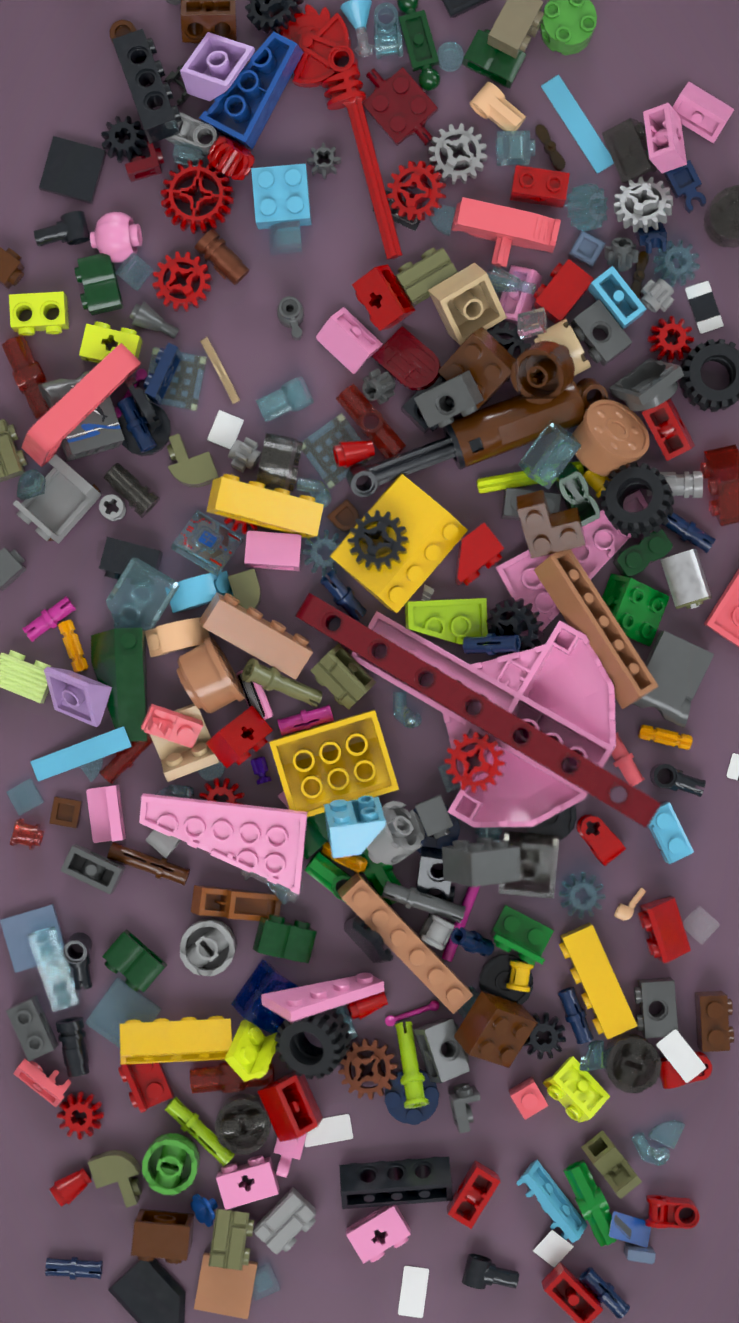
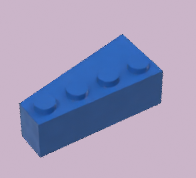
M273 31L250 58L251 61L239 73L230 88L216 97L213 105L207 111H204L199 119L213 126L216 131L253 150L304 52L297 43Z

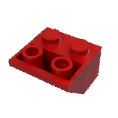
M482 523L460 542L455 583L458 586L463 582L468 586L481 575L478 570L484 566L490 569L503 558L500 553L505 548L485 523Z
M673 896L640 905L642 912L638 913V918L642 929L645 928L650 937L646 939L650 955H653L654 958H657L662 963H667L691 951L678 906Z
M295 1070L257 1091L279 1142L303 1136L318 1127L323 1119L304 1074L300 1077L295 1074Z

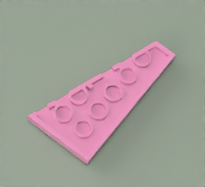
M144 793L141 796L139 823L169 837H176L187 842L189 846L205 850L218 859L249 873H256L267 878L269 882L278 883L291 889L290 891L298 895L300 894L308 812Z

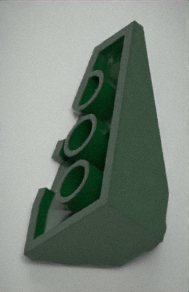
M114 628L91 635V663L97 680L112 687L107 708L114 728L118 729L124 726L130 742H148L147 733L141 729L147 714L146 635L143 628Z

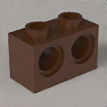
M181 0L182 43H200L207 32L237 41L236 0Z

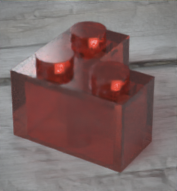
M735 444L704 451V463L700 464V468L703 473V479H708L709 492L713 496V500L709 501L710 513L712 517H717L720 526L739 523V450Z

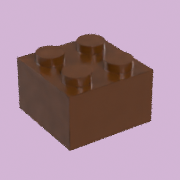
M481 327L468 337L439 369L438 373L448 381L469 370L484 399L476 405L479 409L511 377V368L516 359Z
M481 991L455 1033L454 1038L468 1055L510 1068L537 1022L521 1004Z
M140 1209L134 1221L131 1256H138V1259L142 1261H153L154 1258H163L167 1263L172 1264L182 1263V1260L187 1261L192 1247L195 1214Z

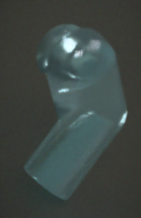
M298 477L296 490L310 492L311 496L315 498L316 503L324 504L323 508L330 504L331 494L324 482Z
M393 692L394 717L406 728L412 729L420 726L422 717L419 713H414L407 707L406 692Z
M643 1132L631 1138L643 1161L662 1166L669 1160V1150L665 1147H659L658 1149L650 1147Z

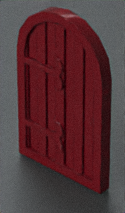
M403 326L372 356L400 384L411 390H423L430 387L440 375L438 373L441 368L440 361L434 352Z

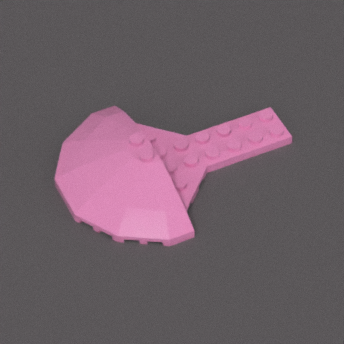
M376 611L368 625V628L598 766L604 768L616 747L615 687L597 654L589 645L590 641L587 636L559 620L550 638L544 645L471 665L411 630L406 629ZM381 645L375 650V657L377 659H381L387 654V647L385 645ZM352 652L351 656L358 664L442 712L451 749L456 748L453 740L456 739L463 742V734L466 733L471 739L474 732H478L480 739L487 734L490 736L489 743L493 741L499 743L496 751H504L505 754L499 757V760L506 762V766L499 767V771L504 775L503 777L495 776L494 779L497 785L494 786L488 783V791L486 792L480 786L476 793L471 792V786H468L465 791L460 789L448 813L474 828L534 827L586 799L588 793L355 652ZM432 673L424 674L421 678V684L424 687L430 686L434 681ZM473 701L468 706V713L470 715H476L481 711V703L478 701ZM519 730L515 735V741L518 744H524L529 739V732L527 730ZM477 744L469 745L465 747L462 751L468 752L474 750ZM488 749L486 758L488 763L493 765V756ZM479 756L476 759L471 758L469 760L472 770L475 766H481L482 762L478 760ZM568 758L564 761V772L572 773L577 769L578 763L576 759ZM457 760L458 770L463 776V764ZM479 774L473 781L482 780L486 778L489 774Z

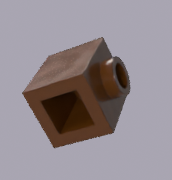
M0 247V284L9 290L12 285L16 286L21 281L24 275L22 271L25 268L20 262L21 256L10 248L5 251Z

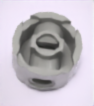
M391 801L382 806L386 826L367 847L368 856L374 863L397 864L422 846L421 841L425 837L423 824L413 810L408 812L404 808L407 806L406 804Z
M215 918L201 919L192 924L182 936L180 958L185 967L192 973L200 976H215L223 972L232 962L237 949L236 938L231 928L224 922Z

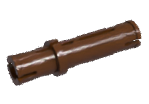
M115 842L112 843L107 855L108 859H113L154 874L157 879L165 878L185 886L190 874V869L169 863L166 858L158 859Z

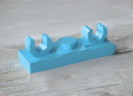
M535 1160L530 1163L516 1184L519 1186L522 1183H526L529 1187L525 1194L526 1197L535 1195L538 1198L537 1200L541 1204L542 1209L553 1220L550 1226L551 1229L560 1227L563 1231L560 1236L565 1240L569 1239L572 1243L579 1240L588 1224L540 1162Z

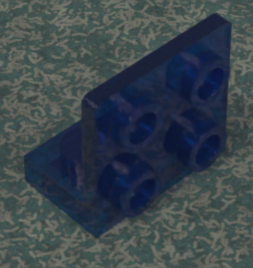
M262 959L231 1005L249 1022L270 1034L278 1033L277 1030L285 1018L263 1006L261 994L300 986L282 976L270 963Z

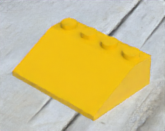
M400 474L368 511L371 517H375L376 510H379L381 517L390 512L391 520L397 517L400 519L401 522L398 527L405 526L407 532L401 536L408 537L409 543L402 544L406 548L407 553H399L398 556L401 562L397 563L393 560L391 562L392 569L390 570L386 564L382 565L381 572L377 571L375 565H372L370 570H367L365 567L366 561L358 564L356 562L358 555H351L350 549L355 547L348 543L349 538H354V535L351 533L345 537L330 555L337 564L378 601L395 613L399 612L468 531L446 509L403 474ZM364 515V517L361 519V521H365V520H366L365 515ZM377 524L371 525L367 529L374 528ZM390 528L388 537L396 541V533ZM382 536L378 539H373L375 546L379 542L384 543ZM360 540L361 550L367 554L368 544ZM386 552L380 555L379 558L385 557L390 553Z
M375 709L269 742L289 809L308 812L307 817L324 813V804H329L334 800H358L362 796L376 797L399 790Z

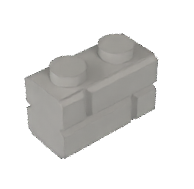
M292 1187L254 1226L253 1232L275 1254H278L282 1249L287 1252L297 1241L294 1237L301 1230L307 1232L316 1222L314 1218L316 1209Z

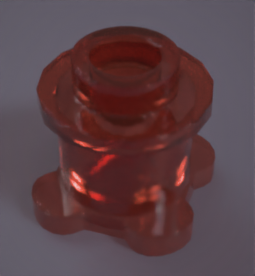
M22 818L17 819L10 840V846L20 844L28 846L29 850L32 851L35 846L40 847L44 836V831L40 830V824L34 826L24 823Z

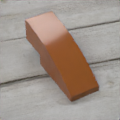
M194 885L191 913L202 916L260 921L261 917L269 918V914L280 915L282 895Z

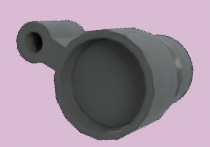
M287 296L278 305V320L284 327L292 328V338L299 341L303 336L299 325L304 319V308L295 297Z

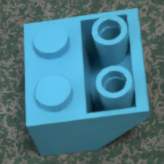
M362 796L358 800L345 801L339 799L329 804H324L327 835L333 858L362 854L386 826L379 797Z

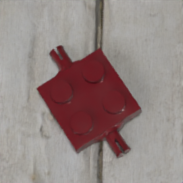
M403 67L392 77L385 80L373 68L371 73H367L366 77L369 78L376 88L363 101V107L397 146L407 137L415 134L423 141L425 146L428 145L429 141H432L433 136L424 126L427 120L438 111V107Z

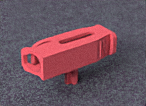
M462 197V201L456 206L451 230L463 231L474 237L495 241L491 264L501 268L507 267L512 245L553 253L561 220Z

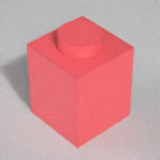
M532 1076L508 1090L524 1120L548 1107L546 1099Z

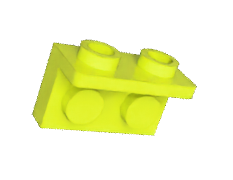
M250 1018L241 1021L225 1057L227 1063L244 1082L254 1078H261L268 1072L270 1062L276 1053L275 1046L278 1043L275 1041L277 1033L265 1036Z
M574 1056L569 1057L552 1077L546 1078L543 1082L548 1094L566 1108L565 1111L571 1119L579 1123L590 1120L610 1098V1095Z

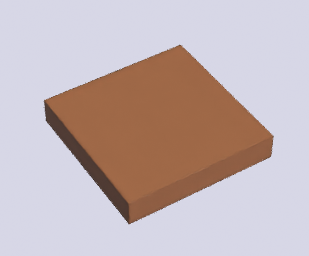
M204 1252L194 1309L248 1320L258 1262L249 1261L248 1265H243L242 1270L208 1266L210 1253Z

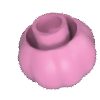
M110 212L103 215L97 221L95 232L90 233V243L92 248H97L100 254L110 255L112 263L126 262L135 256L137 246L142 245L141 228L139 224H134L133 219L129 215L121 212Z

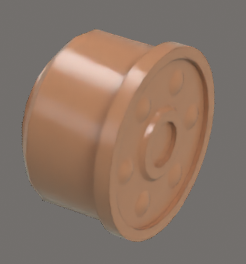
M598 400L592 403L586 410L583 421L572 433L571 439L575 456L581 464L591 472L606 477H611L610 474L613 471L619 473L621 471L620 466L625 465L628 468L630 463L640 459L648 450L650 442L648 431L642 420L628 407L612 400Z
M212 636L204 638L203 644L178 658V677L188 696L198 709L203 708L204 711L211 714L236 699L240 702L246 698L233 668Z

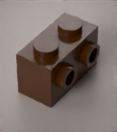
M722 991L695 992L697 1047L702 1052L730 1051V1043H734V1030L732 1026H729L728 1016L733 1014L732 1000L728 999L727 994Z

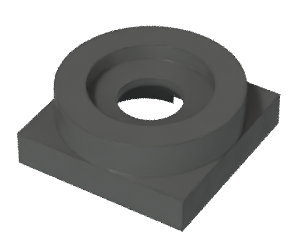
M649 358L609 387V390L614 398L624 400L630 410H648L664 403L674 395L678 389L677 380L683 377L684 373L678 365Z

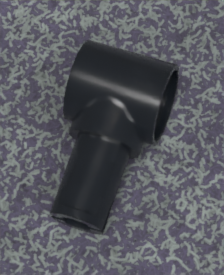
M83 211L66 213L60 217L61 221H57L56 225L34 230V237L39 247L62 241V243L67 242L68 245H78L90 240Z
M657 764L650 771L651 782L659 788L673 791L679 789L698 797L702 796L704 790L695 788V785L705 788L706 780L685 775L682 770L676 769L669 764ZM666 768L670 772V779L667 783L662 784L658 781L657 774L661 769Z
M77 932L70 936L63 948V956L73 969L75 990H81V986H83L84 990L93 986L89 971V964L91 963L89 952L92 948V941L87 934ZM72 944L81 945L84 952L74 951Z
M468 1254L462 1279L463 1284L476 1289H485L486 1285L491 1286L492 1284L516 1289L519 1280V1273L517 1271L498 1268L488 1257Z

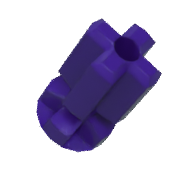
M261 756L252 759L250 762L255 775H259V779L256 781L257 785L272 781L271 777L265 774L268 771L265 757Z

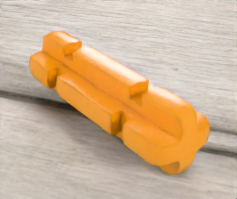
M65 620L60 622L58 627L60 633L64 635L62 639L69 659L73 661L71 665L74 672L79 673L87 670L88 663L86 658L82 656L84 652L78 635L74 633L76 629L73 621Z
M645 724L641 725L639 729L640 739L648 741L652 739L653 742L673 747L677 745L678 748L685 750L691 748L693 741L691 735H678V732L661 728L653 729V726Z
M329 842L323 845L321 853L327 858H331L347 868L350 867L351 870L357 873L366 870L368 862L362 856L353 855L333 858Z

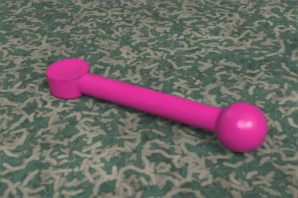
M145 369L136 371L138 383L134 385L135 388L141 380L147 377ZM129 389L124 395L123 399L130 397L132 395ZM117 406L114 410L117 418H119L122 413Z
M433 1000L427 1006L397 1016L388 1015L385 1018V1023L387 1026H393L396 1021L429 1010L437 1011L440 1004L438 1001Z

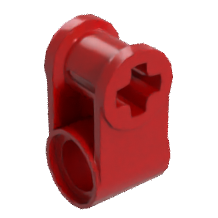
M590 814L580 817L576 825L577 831L603 866L608 865L626 850L619 838L599 817ZM588 821L591 823H596L593 826L595 830L594 833H591L589 831L586 832V830L588 829L586 823Z
M700 1051L694 1052L706 1066V1069L688 1083L707 1079L712 1073L711 1061ZM666 1057L656 1061L664 1089L676 1088L687 1084Z
M663 1195L646 1196L649 1209L645 1225L648 1227L689 1229L696 1226L699 1222V1211L694 1202L688 1198L667 1197ZM688 1207L693 1210L689 1218L683 1219L679 1217L681 1209Z

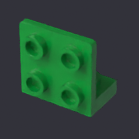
M611 573L602 599L628 638L643 645L651 646L669 601V596L630 577Z
M504 905L490 934L494 939L495 946L510 953L511 949H514L518 952L517 955L520 956V959L534 966L536 962L543 965L545 959L542 953L554 930Z

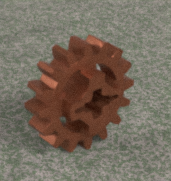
M367 1038L363 1039L362 1046L357 1041L353 1042L354 1050L349 1049L346 1053L348 1057L343 1058L340 1062L344 1065V1068L340 1069L338 1074L345 1075L346 1077L341 1084L349 1083L350 1088L348 1092L352 1093L357 1090L359 1099L365 1093H367L369 1100L374 1098V1092H377L380 1097L383 1096V1087L390 1090L393 1086L389 1080H396L398 1076L392 1073L393 1069L399 1067L397 1063L391 1062L395 1053H386L388 1049L387 1044L381 1048L378 1047V1039H375L372 1045H369ZM365 1050L375 1052L372 1056L368 1057L359 1054V1052ZM375 1059L376 1061L371 1069L374 1074L370 1072L361 1078L365 1070L362 1064L367 1065ZM382 1059L386 1065V1075L381 1071L380 1062ZM351 1062L355 1066V1078L351 1074ZM366 1081H373L375 1084H378L374 1087L362 1086Z

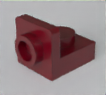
M148 141L147 144L151 157L138 156L131 159L130 163L125 164L131 182L162 173L160 164L164 163L160 147L155 148L154 144H149Z

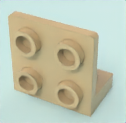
M194 704L175 710V712L202 720L203 727L193 748L150 734L161 759L167 782L219 763L216 755L206 745L211 736L200 709Z

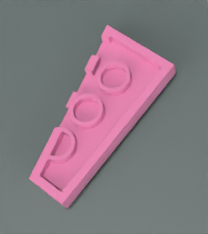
M364 972L352 977L261 994L263 1006L293 1022L384 992V981L373 976L371 973Z

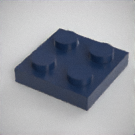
M169 342L165 349L160 348L155 359V363L158 365L154 374H148L143 386L146 389L145 394L149 400L158 405H161L183 358L179 348Z

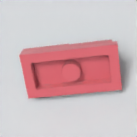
M151 704L141 729L145 733L193 748L203 727L202 720Z
M26 1059L20 1063L13 1073L54 1107H57L65 1097L63 1094L71 1085V1081L68 1079L63 1085L57 1086L55 1078L59 1074L58 1070H54L47 1078L39 1064L34 1061L29 1062Z

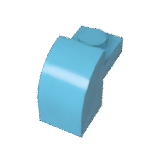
M227 571L203 574L166 587L173 613L209 604L216 592L223 596L226 593L234 596Z

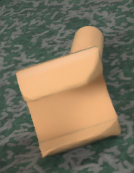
M640 888L628 906L619 903L614 916L623 921L629 920L633 916L634 908L646 891Z

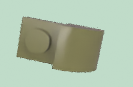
M180 434L169 437L171 442L170 445H167L169 455L172 461L177 460L178 463L170 465L168 468L177 481L188 487H203L211 484L214 479L219 478L209 452L189 458Z
M255 569L228 576L233 595L240 601L239 605L246 609L249 606L257 609L261 600V587Z
M603 1130L581 1147L620 1199L642 1182L635 1173V1170Z
M110 1150L90 1158L88 1165L96 1189L118 1182L126 1208L138 1203L142 1189L137 1178L133 1179V1176L139 1174L141 1166L134 1156L122 1150Z

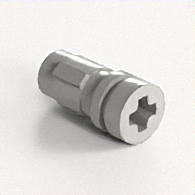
M683 471V474L660 472L666 478L673 492V497L683 496V498H689V495H692V498H702V471H692V474H689V471ZM646 489L647 496H652V492Z

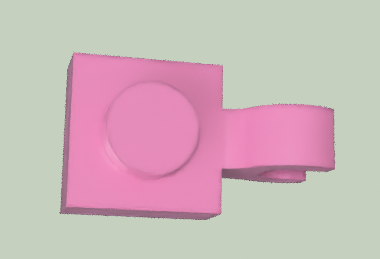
M307 1133L297 1139L279 1142L277 1137L273 1153L280 1154L281 1158L276 1175L287 1178L292 1158L301 1159Z

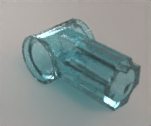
M301 376L283 384L281 389L256 400V403L267 423L290 411L296 412L314 403V399L304 378Z

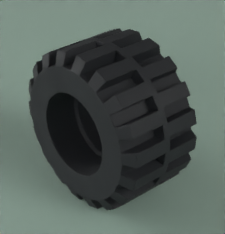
M714 339L707 340L706 343L697 345L682 363L684 376L681 377L679 385L680 388H684L683 395L685 399L689 397L692 400L690 402L691 405L695 406L697 404L700 406V410L703 411L711 409V412H717L719 409L723 411L739 400V350L734 348L736 346L735 343L730 342L726 344L725 339H719L717 342H714ZM710 361L718 362L727 369L729 385L725 389L714 390L705 385L701 378V367L704 363Z
M636 462L630 463V468H626L625 465L620 466L621 471L619 473L613 471L610 474L611 481L605 480L603 486L606 490H601V498L603 499L601 505L605 515L616 530L619 529L626 536L630 533L633 538H639V534L648 537L652 530L656 533L661 530L659 525L664 524L666 526L669 522L667 516H672L674 511L672 505H674L673 492L663 474H660L658 469L655 467L650 469L649 465L642 463L641 467ZM647 489L652 492V500L644 510L628 512L623 509L626 496L633 490Z
M336 1008L293 1022L287 1019L283 1021L275 1036V1041L278 1042L275 1047L276 1052H281L279 1056L281 1062L285 1061L288 1064L286 1068L290 1071L294 1069L296 1071L295 1074L300 1077L302 1074L306 1075V1079H313L314 1076L320 1079L325 1074L328 1076L336 1069L351 1046L349 1042L352 1040V1035L347 1033L350 1029L349 1024L343 1022L345 1017L342 1014L338 1015L335 1012ZM304 1032L316 1036L323 1048L311 1044Z

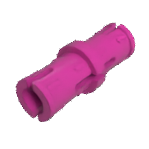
M65 596L50 609L42 610V615L22 629L33 642L51 627L53 629L56 628L59 621L77 609L71 604V600Z
M330 704L310 711L303 709L300 710V714L277 719L282 736L334 721Z

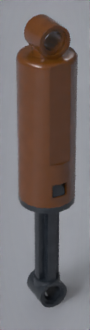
M584 378L577 385L573 380L565 391L548 403H531L525 399V396L520 394L475 411L465 417L461 416L454 419V422L443 427L445 437L372 465L358 463L351 466L347 471V482L354 494L360 497H368L376 491L379 485L395 480L400 474L406 476L451 458L454 459L458 469L461 470L578 426L583 421L586 409L592 403L598 400H608V392L595 379ZM592 389H596L594 397L587 399V393ZM360 476H368L364 484H356Z

